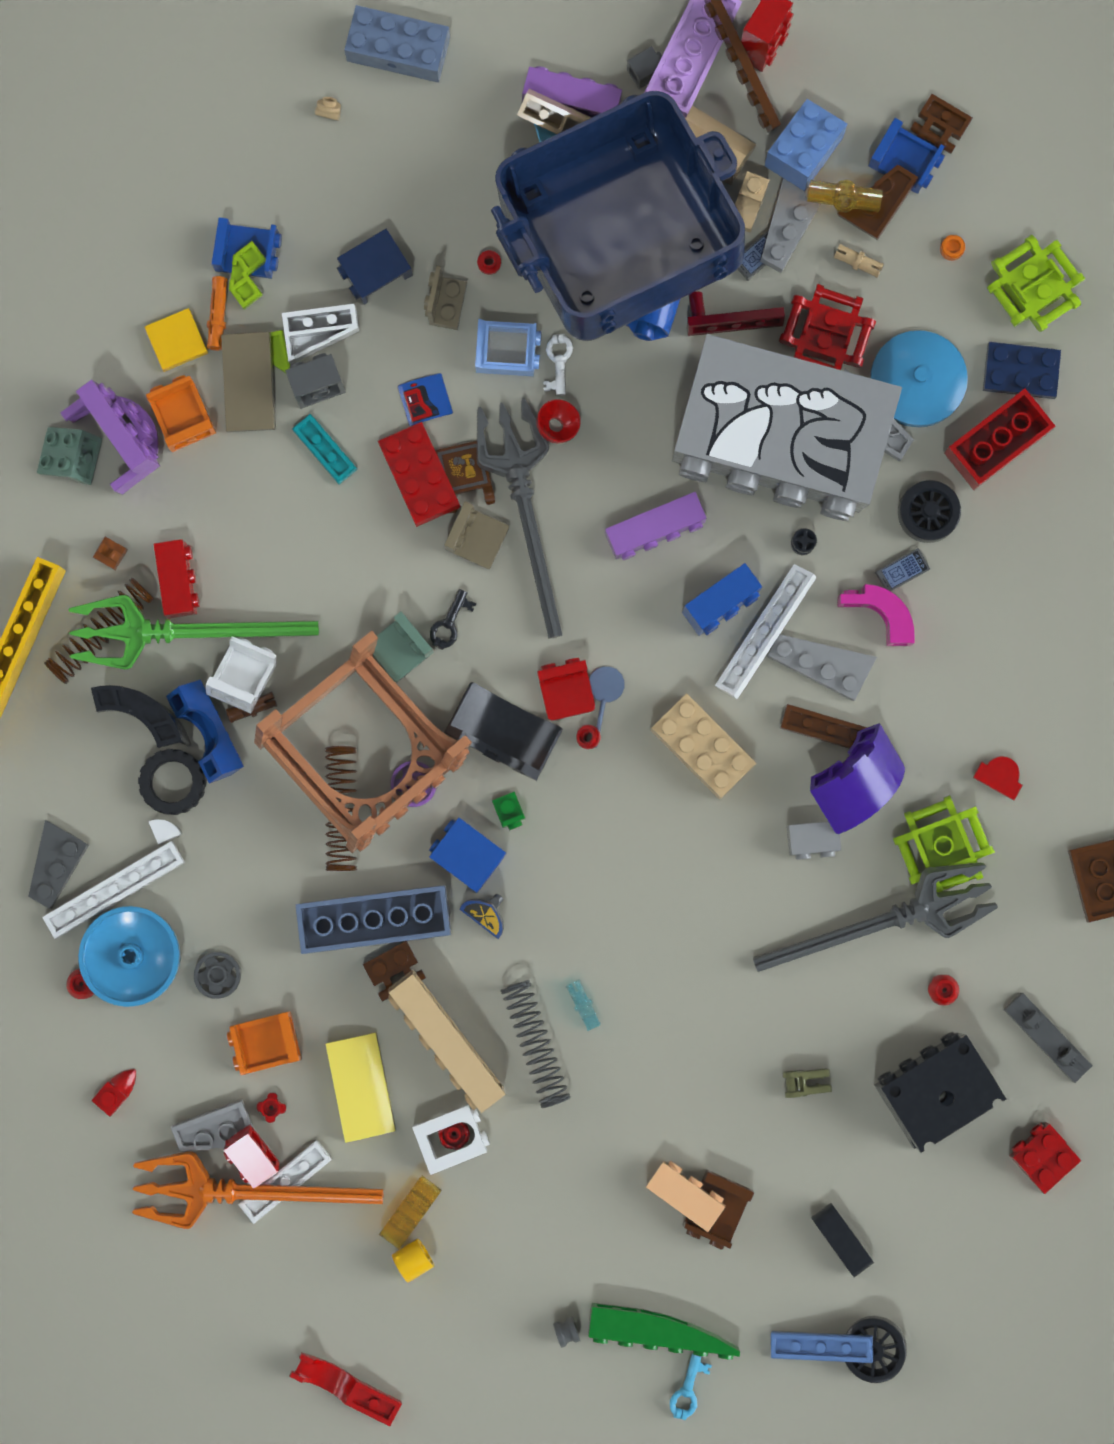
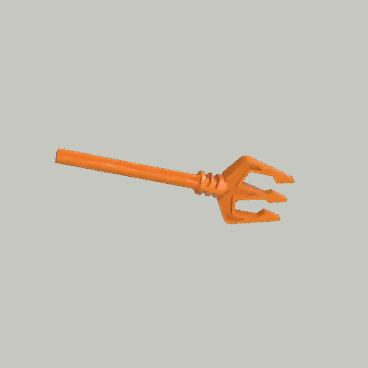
M193 1151L139 1161L133 1165L134 1168L150 1172L158 1165H183L186 1168L188 1180L162 1185L150 1182L133 1187L134 1191L150 1196L159 1193L184 1199L187 1202L185 1214L159 1213L153 1205L136 1208L132 1211L135 1215L183 1229L193 1227L208 1203L212 1204L215 1199H217L219 1204H222L223 1199L228 1204H233L237 1199L383 1204L384 1198L383 1189L259 1185L253 1189L250 1184H237L234 1179H229L228 1184H226L223 1178L217 1183L215 1178H210L200 1158Z

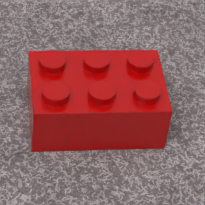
M761 0L743 29L741 42L753 67L763 72L766 65H772L776 58L778 47H782L788 38V31L791 27L790 22L794 16L791 12L793 2L789 0Z

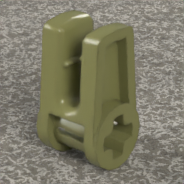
M828 1068L782 1072L783 1078H786L787 1092H785V1098L832 1092L830 1084L816 1083L815 1085H806V1080L829 1077L830 1069Z

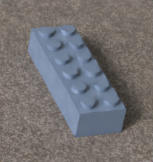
M445 885L295 904L301 954L452 935Z

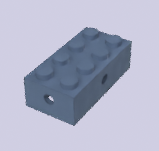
M356 5L344 49L347 62L439 83L450 42V31L448 26Z

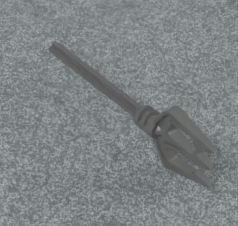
M522 398L521 419L530 424L535 447L527 451L521 450L510 427L511 417L501 402L499 405V424L503 428L504 455H489L484 436V430L489 423L482 408L478 407L477 465L483 470L506 477V480L512 483L508 487L509 490L514 491L510 497L511 500L517 502L548 638L554 639L563 636L531 503L534 490L528 488L532 482L526 479L530 476L529 472L548 453V442L539 433L536 419L526 399Z
M971 863L926 868L921 874L915 892L916 898L910 900V905H907L905 902H902L901 908L896 904L892 905V910L888 913L755 957L753 961L757 972L892 926H898L900 929L905 928L906 922L913 925L914 919H917L919 923L924 921L927 926L944 938L953 937L997 909L998 905L995 902L978 904L972 913L947 921L943 917L945 911L967 898H977L992 888L990 883L970 884L966 889L936 892V883L959 874L970 878L985 869L986 865L984 863Z

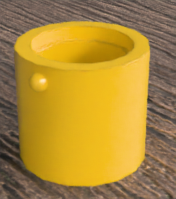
M418 1238L392 1254L396 1267L407 1283L434 1267L428 1251Z

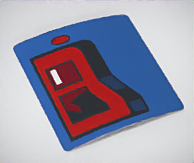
M441 373L398 385L409 426L453 414Z

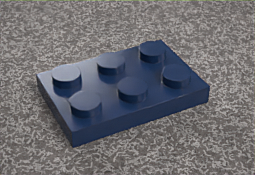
M989 342L987 344L983 391L1017 395L1026 388L1032 397L1055 399L1058 390L1061 350Z

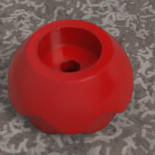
M80 969L74 970L69 975L66 987L72 997L88 999L93 996L94 993L83 980Z
M937 975L928 986V993L932 1001L938 1005H950L959 996V985L950 975Z
M461 1122L439 1130L438 1136L445 1148L459 1150L468 1142L470 1132L467 1124ZM453 1131L457 1133L456 1136L452 1135Z

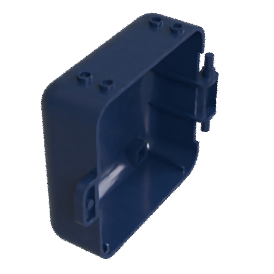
M648 91L641 95H631L624 99L620 105L534 146L516 150L499 165L496 171L495 181L500 206H495L491 209V213L497 222L496 235L518 276H523L525 280H528L535 293L542 291L544 288L565 329L578 340L592 341L721 280L734 273L744 259L745 223L721 182L736 173L737 158L725 137L719 132L711 131L696 138L675 100L664 92Z

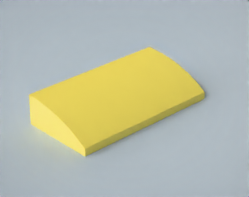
M376 1033L326 1043L345 1143L396 1131Z

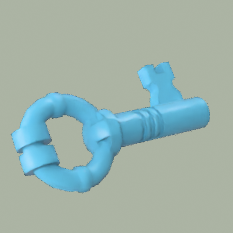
M692 1353L683 1387L670 1398V1410L674 1418L686 1420L697 1408V1398L693 1391L697 1372L703 1371L705 1374H710L708 1368L712 1367L711 1364L700 1362L702 1356ZM681 1395L691 1399L688 1410L676 1408L675 1404Z

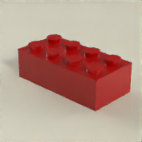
M1025 388L950 445L944 454L970 487L976 490L1045 437L1056 426Z

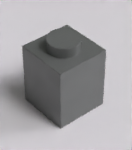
M652 46L627 60V71L638 89L649 84L662 57L661 53H656Z

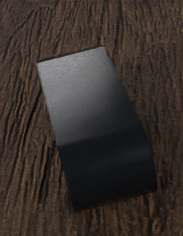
M832 1203L811 1217L854 1278L874 1264L869 1254Z

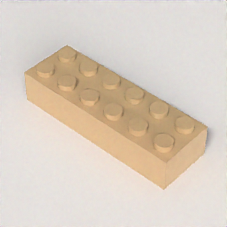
M411 970L389 987V1002L396 1010L401 1008L405 1014L403 1019L412 1031L415 1028L420 1033L419 1040L427 1051L432 1049L435 1052L434 1060L442 1070L448 1069L451 1073L449 1075L451 1077L449 1078L458 1091L461 1088L465 1091V1100L473 1110L478 1108L483 1113L506 1095L503 1085L414 970Z

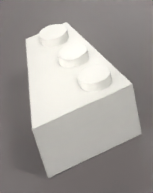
M355 304L282 313L288 362L291 365L359 332Z

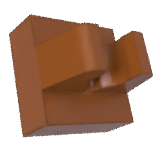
M105 536L93 558L116 570L128 550Z

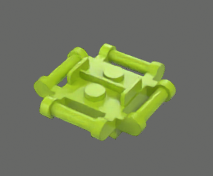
M1030 235L1020 246L1002 258L997 257L991 261V265L1000 279L991 283L987 290L998 299L1012 319L1010 322L1014 327L1030 319L1035 328L1042 332L1048 328V324L1070 309H1076L1081 306L1079 297L1071 289L1079 285L1086 278L1082 273L1077 272L1060 248L1062 245L1058 240H1055L1042 250L1037 239ZM1030 250L1033 257L1012 271H1007L1005 266ZM1049 255H1054L1056 260L1059 262L1061 267L1064 269L1066 274L1071 279L1070 281L1066 283L1063 280L1064 275L1059 270L1054 261L1051 258L1048 259ZM1061 297L1066 300L1043 317L1038 314Z
M949 795L944 797L943 801L912 813L911 810L904 813L911 832L895 837L893 841L900 849L910 874L909 881L911 885L919 882L922 874L918 870L907 843L911 839L915 840L926 868L978 863L977 859L995 853L993 846H990L977 816L979 812L976 806L957 813L952 798ZM948 809L949 817L919 829L917 828L916 821ZM968 818L979 845V851L973 852L961 820ZM981 871L970 878L959 874L943 881H938L936 883V892H943L970 880H980L984 877Z

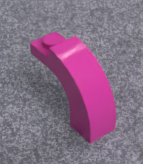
M865 584L862 587V594H859L858 590H845L844 594L838 596V607L869 608L882 617L886 626V646H912L915 643L914 624L911 614L901 599L889 590Z

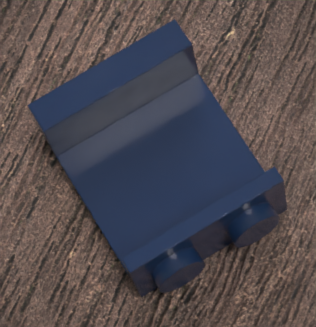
M387 228L337 257L339 266L336 268L343 280L348 279L352 286L349 287V290L355 300L360 298L364 305L368 303L367 296L400 276L404 280L413 276L412 268Z

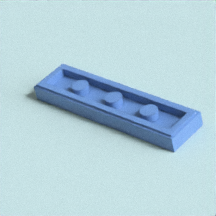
M772 1331L771 1358L872 1363L873 1335Z

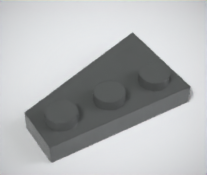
M45 820L28 897L52 909L89 844Z

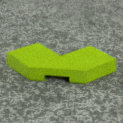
M253 241L235 253L232 259L229 290L244 310L263 296L262 292L249 277L266 262V258Z

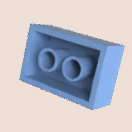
M806 99L768 151L765 167L805 191L842 141L847 123L809 99Z

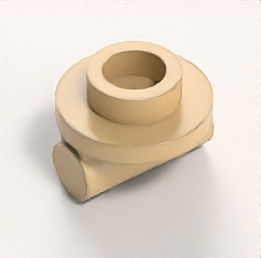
M323 97L317 101L315 115L339 121L341 104L333 97Z

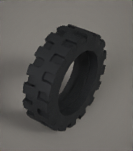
M166 749L154 753L155 755L145 761V765L140 769L141 774L138 777V784L140 785L139 792L147 805L155 811L168 815L186 813L198 805L199 800L203 798L205 793L206 780L197 759L182 750ZM167 762L182 763L189 769L192 775L193 784L189 794L178 802L169 803L163 801L153 790L152 779L154 773L161 765Z

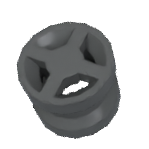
M573 1317L567 1318L566 1322L553 1323L561 1348L565 1347L569 1342L577 1343L580 1341Z

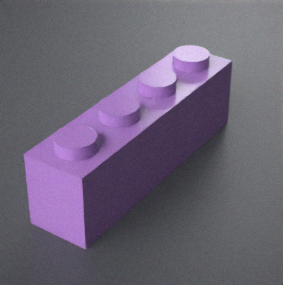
M541 66L529 67L522 92V102L528 89H531L591 118L620 105L622 99V89H618L614 84L607 83L602 85L595 83L590 78L578 79L566 72H550L547 68Z
M693 492L605 529V535L615 559L622 558V560H627L636 555L635 552L644 548L645 551H649L658 546L657 542L667 539V542L681 537L680 533L686 530L692 533L703 528L702 524L706 522L707 518L696 492Z

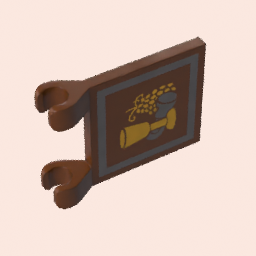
M477 441L435 450L455 495L483 489L486 504L491 505L495 503L489 472L477 465Z

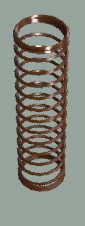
M131 577L129 581L143 596L128 584H124V586L138 602L139 605L136 604V606L140 610H144L143 605L134 593L147 603H151L154 598ZM118 590L119 595H125L123 592ZM105 607L118 624L121 623L115 615L125 622V619L111 607ZM117 607V608L120 610V612L123 614L122 609H121L120 607ZM97 611V614L101 617V619L106 623L108 627L110 626V624L107 621H109L112 625H116L103 613ZM90 617V620L97 629H100V627L104 628L95 619ZM95 636L92 638L99 647L89 639L80 637L94 655L95 652L87 642L98 650H102V646ZM96 636L103 642L109 643L108 638L103 639L102 637ZM69 637V640L72 642V644L77 648L79 652H82L81 649L83 651H87L74 639ZM62 644V647L69 655L74 654L72 650ZM55 651L72 674L64 670L51 658L44 661V664L61 682L67 684L69 680L62 671L71 677H75L73 670L68 664L77 670H81L82 667L76 659L73 660L78 667L58 651Z
M353 746L326 747L325 752L332 754L326 755L325 758L337 762L327 764L325 768L341 771L329 773L325 776L327 779L340 781L328 783V785L355 783L356 780L328 776L356 773V770L336 769L329 766L351 764L357 761L329 757L357 753V748ZM331 787L334 790H340L337 791L340 794L352 793L357 791L356 789ZM331 822L325 824L327 827L335 828L334 826L329 825L332 824ZM338 830L327 832L325 834L327 837L343 840L329 841L326 843V846L344 849L328 851L325 854L330 857L348 859L328 861L325 863L327 865L325 870L356 871V865L329 864L356 860L357 857L330 854L349 851L346 846L331 845L332 843L347 842L343 836L329 835L340 833Z

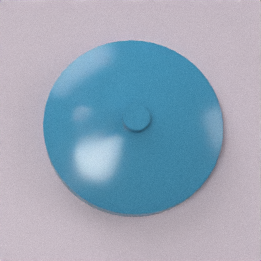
M909 331L893 337L879 350L870 371L871 379L902 387L894 419L899 424L910 427H928L942 422L957 409L967 389V369L958 349L944 337L928 331Z
M133 906L112 909L99 916L83 935L78 954L79 968L83 980L89 989L105 1002L124 1007L143 1005L161 996L175 979L180 963L178 939L171 926L153 911Z

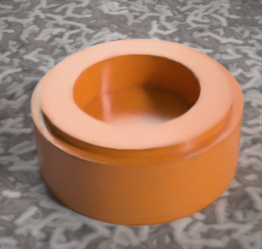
M957 235L947 236L940 246L941 255L949 261L958 260L965 251V242Z

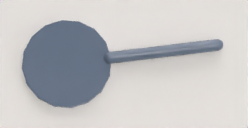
M610 666L596 669L589 679L593 697L601 701L596 726L599 732L601 731L606 702L617 700L625 688L622 674Z

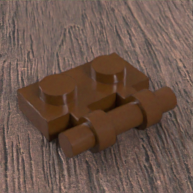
M931 94L918 116L926 122L923 126L914 122L910 130L918 134L917 137L935 144L937 148L942 144L945 146L943 150L951 154L956 145L949 142V138L952 136L959 141L973 117ZM932 125L944 132L942 137L930 130Z
M405 941L362 965L374 986L382 982L384 983L386 989L378 993L383 1002L389 998V987L393 985L390 978L402 971L406 975L411 971L410 967L417 964L418 961L408 942ZM422 969L416 972L421 980L426 978Z

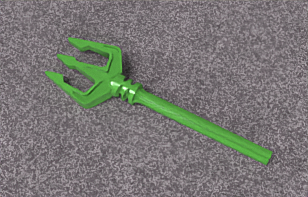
M119 595L68 609L72 613L89 615L94 608H122L125 618L123 624L100 629L85 627L71 631L69 634L86 639L99 636L124 641L126 647L123 657H96L90 650L70 655L72 659L124 670L130 669L134 665L144 646L150 644L152 639H156L159 644L160 639H165L166 643H170L175 638L319 636L318 621L174 624L170 619H166L165 624H160L159 619H157L156 624H151L150 619H145L132 598L128 595Z

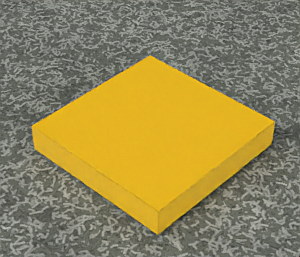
M189 308L144 326L164 372L208 354Z

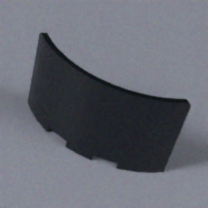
M471 682L444 734L456 740H460L466 735L472 742L471 748L537 781L563 729Z
M106 685L91 688L98 713L117 711L136 717L150 730L158 748L176 743L191 746L189 736L180 720L166 706L150 696L123 686Z

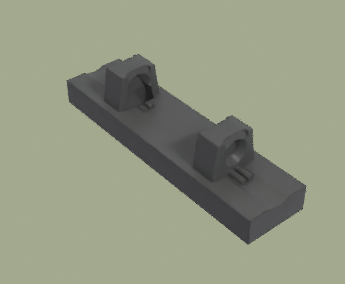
M1020 993L1004 1009L1073 1083H1076L1093 1066L1024 993ZM1066 1048H1068V1052L1065 1055L1058 1057Z

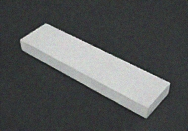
M316 1140L262 1185L301 1186L329 1163L332 1158L319 1141ZM243 1200L238 1205L254 1224L281 1201Z

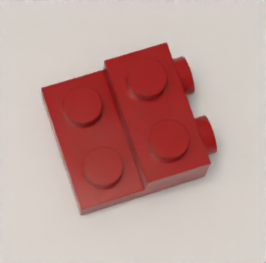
M1047 1122L1044 1124L1039 1123L1030 1131L1032 1135L1025 1141L1023 1139L1018 1141L1012 1147L1013 1152L1009 1155L1043 1194H1046L1081 1162L1080 1158L1066 1144L1067 1142Z

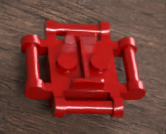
M817 284L812 301L799 295L793 296L791 301L793 306L784 333L780 335L779 342L796 348L794 358L841 370L842 364L861 368L864 362L862 357L871 330L875 328L876 321L872 318L858 316L864 298L847 296L825 289L824 285ZM820 298L853 307L852 311L848 313L820 304ZM801 309H806L808 313L800 338H794L793 334ZM855 325L862 327L853 355H847L846 352ZM802 354H806L818 359L834 363V366L815 359L802 356Z

